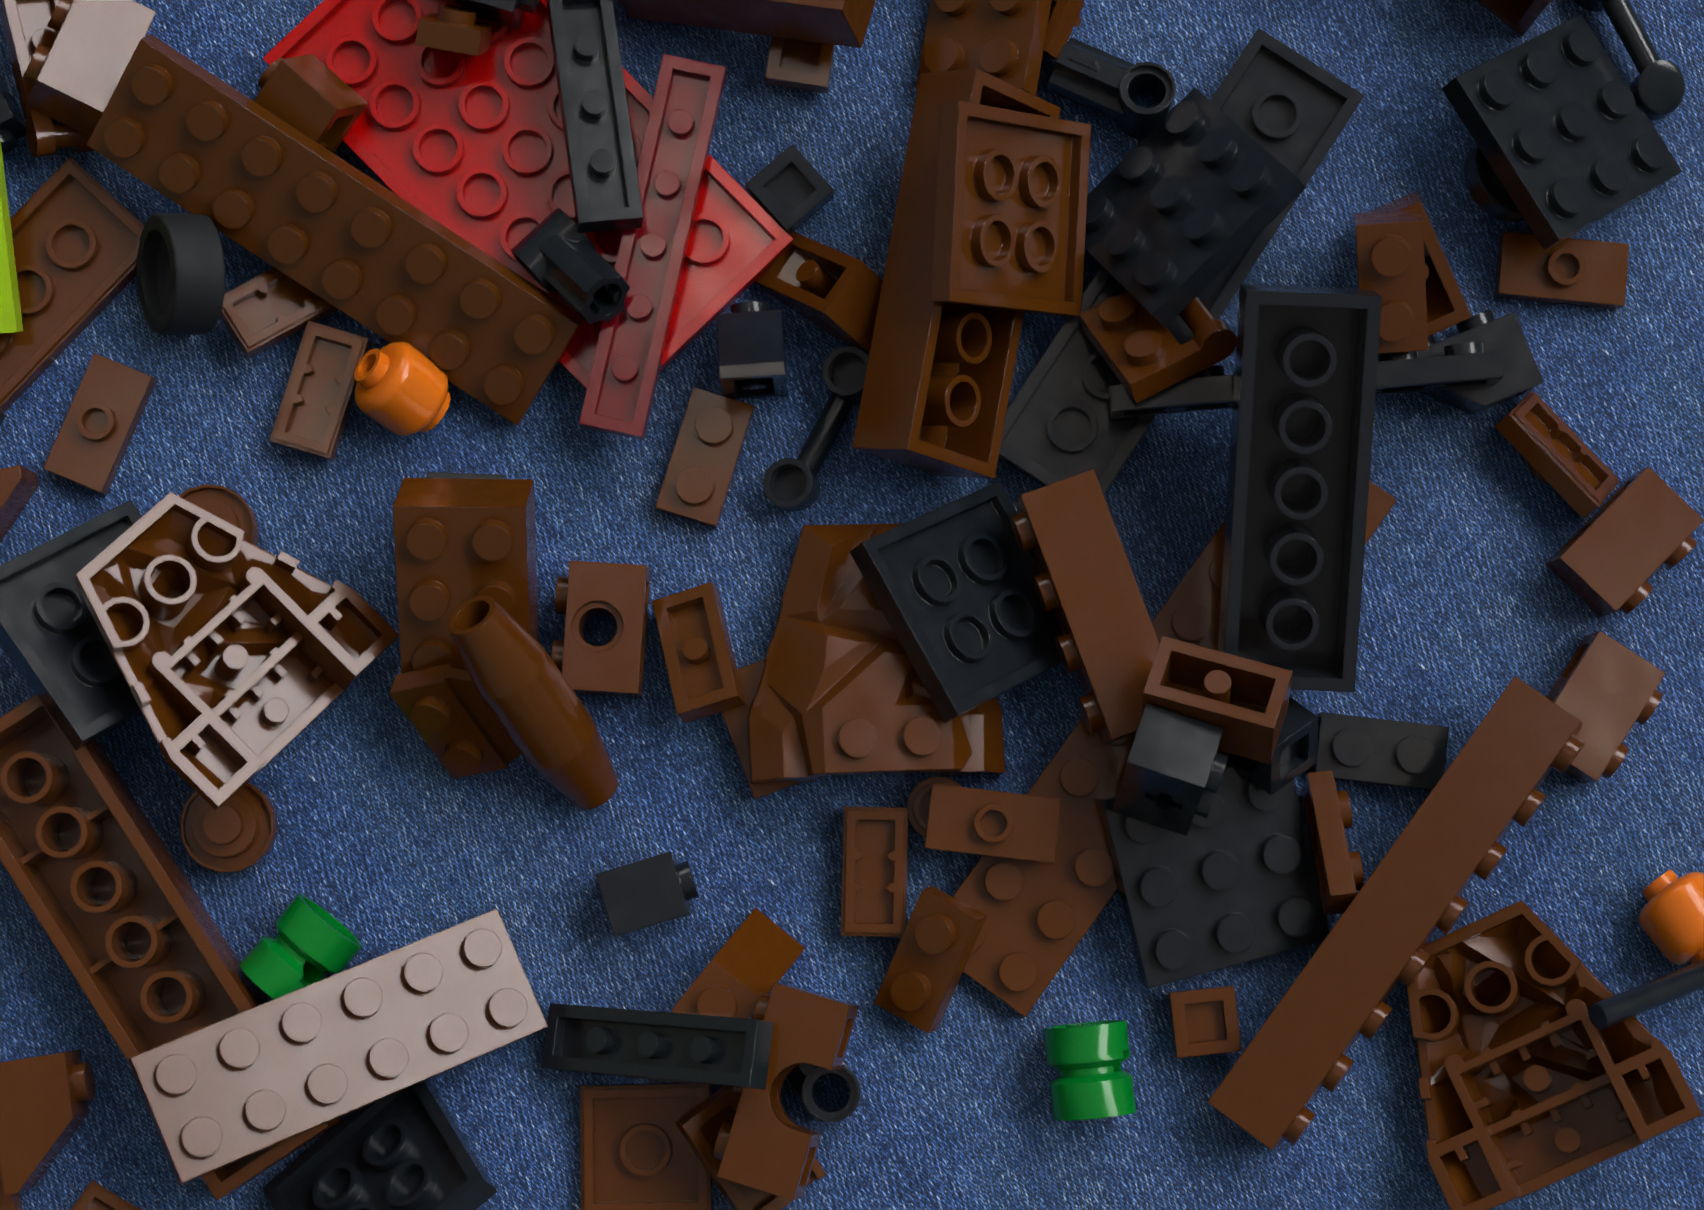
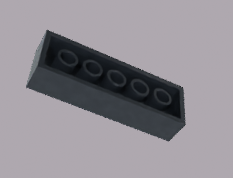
M1240 284L1218 651L1293 671L1291 690L1355 692L1382 296L1369 289Z

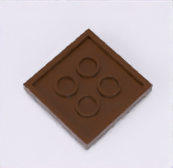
M964 101L940 102L930 302L1055 316H1079L1081 314L1091 124Z

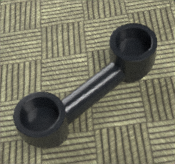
M1574 0L1578 6L1588 11L1605 10L1639 72V75L1632 82L1630 90L1648 119L1658 120L1671 114L1683 99L1685 91L1684 76L1679 67L1674 63L1661 60L1630 1Z
M844 346L837 348L828 355L823 364L822 376L826 386L832 393L798 458L780 459L767 469L763 479V489L766 497L777 508L788 512L801 511L810 507L817 500L820 494V482L817 474L852 407L861 403L869 359L868 355L861 349L853 346Z

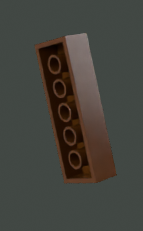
M977 68L921 73L852 448L937 476L995 479L1024 312L930 302L940 102L964 101L1059 118L1061 108Z

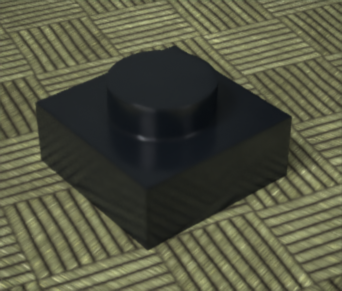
M791 145L745 184V191L789 235L834 198V189L794 145Z

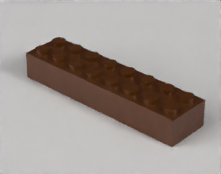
M37 694L0 717V860L126 1059L129 1061L131 1057L264 1004L265 1001L250 978L239 967V960L98 740L96 739L84 747L75 750ZM340 1118L332 1120L201 1177L217 1201L234 1193L338 1124L341 1120Z

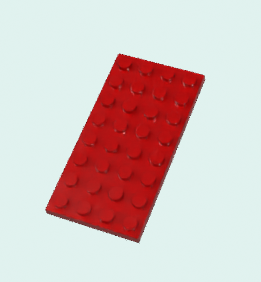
M324 0L262 58L270 66L280 58L286 59L308 54L316 56L368 103L342 142L390 191L572 309L555 290L548 293L527 272L511 252L512 248L557 207L565 212L576 224L546 0L539 1L537 9L533 14L525 12L520 30L476 17V21L493 24L490 49L479 56L415 45L418 19L430 13L438 14L439 5H446L444 0ZM622 67L637 168L653 97ZM708 154L659 373L718 318V314H722L794 242L793 238L710 154ZM623 230L584 233L595 246L596 252L615 268ZM584 319L558 362L587 391L602 321L589 324Z

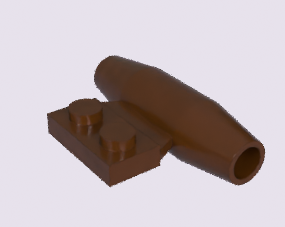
M482 595L471 598L462 603L449 618L448 629L467 670L456 669L451 663L395 676L389 694L453 779L507 769L509 763L522 754L538 773L579 809L589 810L599 807L615 793L618 787V777L591 715L543 646L492 597Z

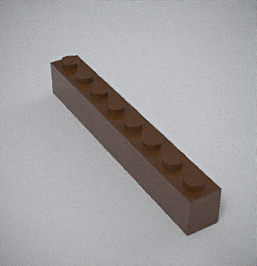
M1514 676L1208 1101L1209 1104L1271 1150L1278 1148L1284 1140L1292 1146L1299 1141L1316 1117V1114L1307 1108L1322 1087L1330 1093L1334 1092L1354 1064V1061L1346 1056L1351 1046L1360 1034L1371 1040L1392 1012L1393 1008L1384 1003V1001L1398 981L1409 987L1429 961L1431 955L1422 949L1437 928L1448 934L1468 907L1470 902L1461 897V894L1471 880L1477 875L1486 881L1501 862L1508 849L1499 842L1513 822H1516L1524 828L1540 808L1547 796L1537 789L1553 768L1563 774L1577 757L1585 744L1584 741L1576 737L1582 728V721Z

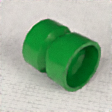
M298 893L275 920L278 931L276 936H262L239 963V967L262 991L272 999H276L323 980L328 973L337 974L342 972L363 948V945L334 916L308 897Z
M1127 1020L1082 1022L1043 1028L1047 1065L1057 1069L1059 1074L1049 1084L1053 1120H1087L1136 1113L1133 1076L1121 1070V1063L1130 1056Z

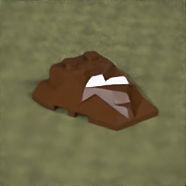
M170 492L75 575L74 581L125 677L139 708L146 718L167 763L214 810H217L242 786L250 782L326 710L397 639L399 634L351 587L337 580L332 585L298 568L297 565L300 560L283 551H280L278 556H275L243 539L245 531Z
M904 523L804 525L801 528L780 601L782 606L774 635L768 643L763 661L766 663L756 698L752 700L747 717L750 783L814 781L820 776L939 772L940 777L1002 775L1005 773L1002 709L997 697L944 723L850 554V551L863 541Z
M1522 900L1436 939L1422 948L1431 957L1414 982L1407 987L1412 1032L1413 1037L1416 1038L1421 1078H1418L1421 1100H1424L1428 1140L1426 1141L1428 1162L1451 1210L1495 1209L1653 1140V1138L1703 1115L1673 1054L1635 1016L1603 1030L1594 1027L1589 1019V1007L1615 995L1590 972L1582 961Z

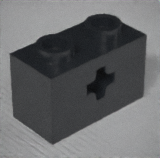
M1146 703L1112 811L1187 836L1194 815L1207 818L1214 796L1217 794L1229 757L1216 752L1224 729Z

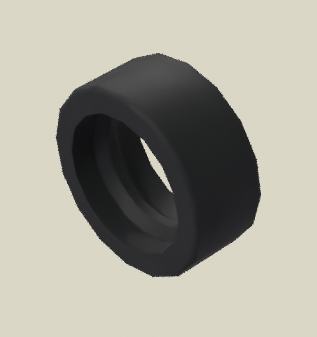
M154 213L145 222L140 235L137 254V281L144 317L153 332L160 335L207 334L216 327L222 312L225 295V264L219 234L209 216L192 213Z

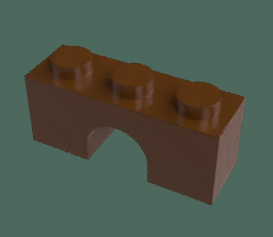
M774 983L771 994L764 992L761 994L753 1019L774 1023L766 1089L733 1087L732 1093L741 1097L734 1121L725 1120L716 1140L713 1156L715 1159L722 1161L717 1177L790 1200L804 1197L822 1133L801 1127L786 1115L781 1103V1088L787 1075L794 1068L805 1063L829 1070H841L859 1006L782 983Z

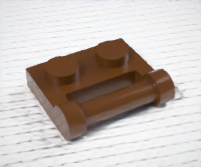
M1128 291L1112 296L1103 303L1079 314L1086 335L1136 403L1226 359L1235 350L1237 337L1228 324L1221 319H1214L1198 297L1179 314L1194 334L1192 340L1182 345L1179 344L1167 327L1164 328Z

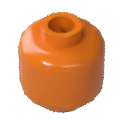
M392 342L380 350L377 348L371 349L360 359L355 368L354 379L357 381L355 402L364 414L396 435L410 436L417 432L425 433L431 430L441 421L449 408L451 398L448 392V376L446 372L409 343Z
M1669 870L1642 891L1641 894L1648 903L1640 911L1638 923L1672 964L1682 965L1688 962L1693 964L1704 959V874L1695 871L1679 878L1673 870Z

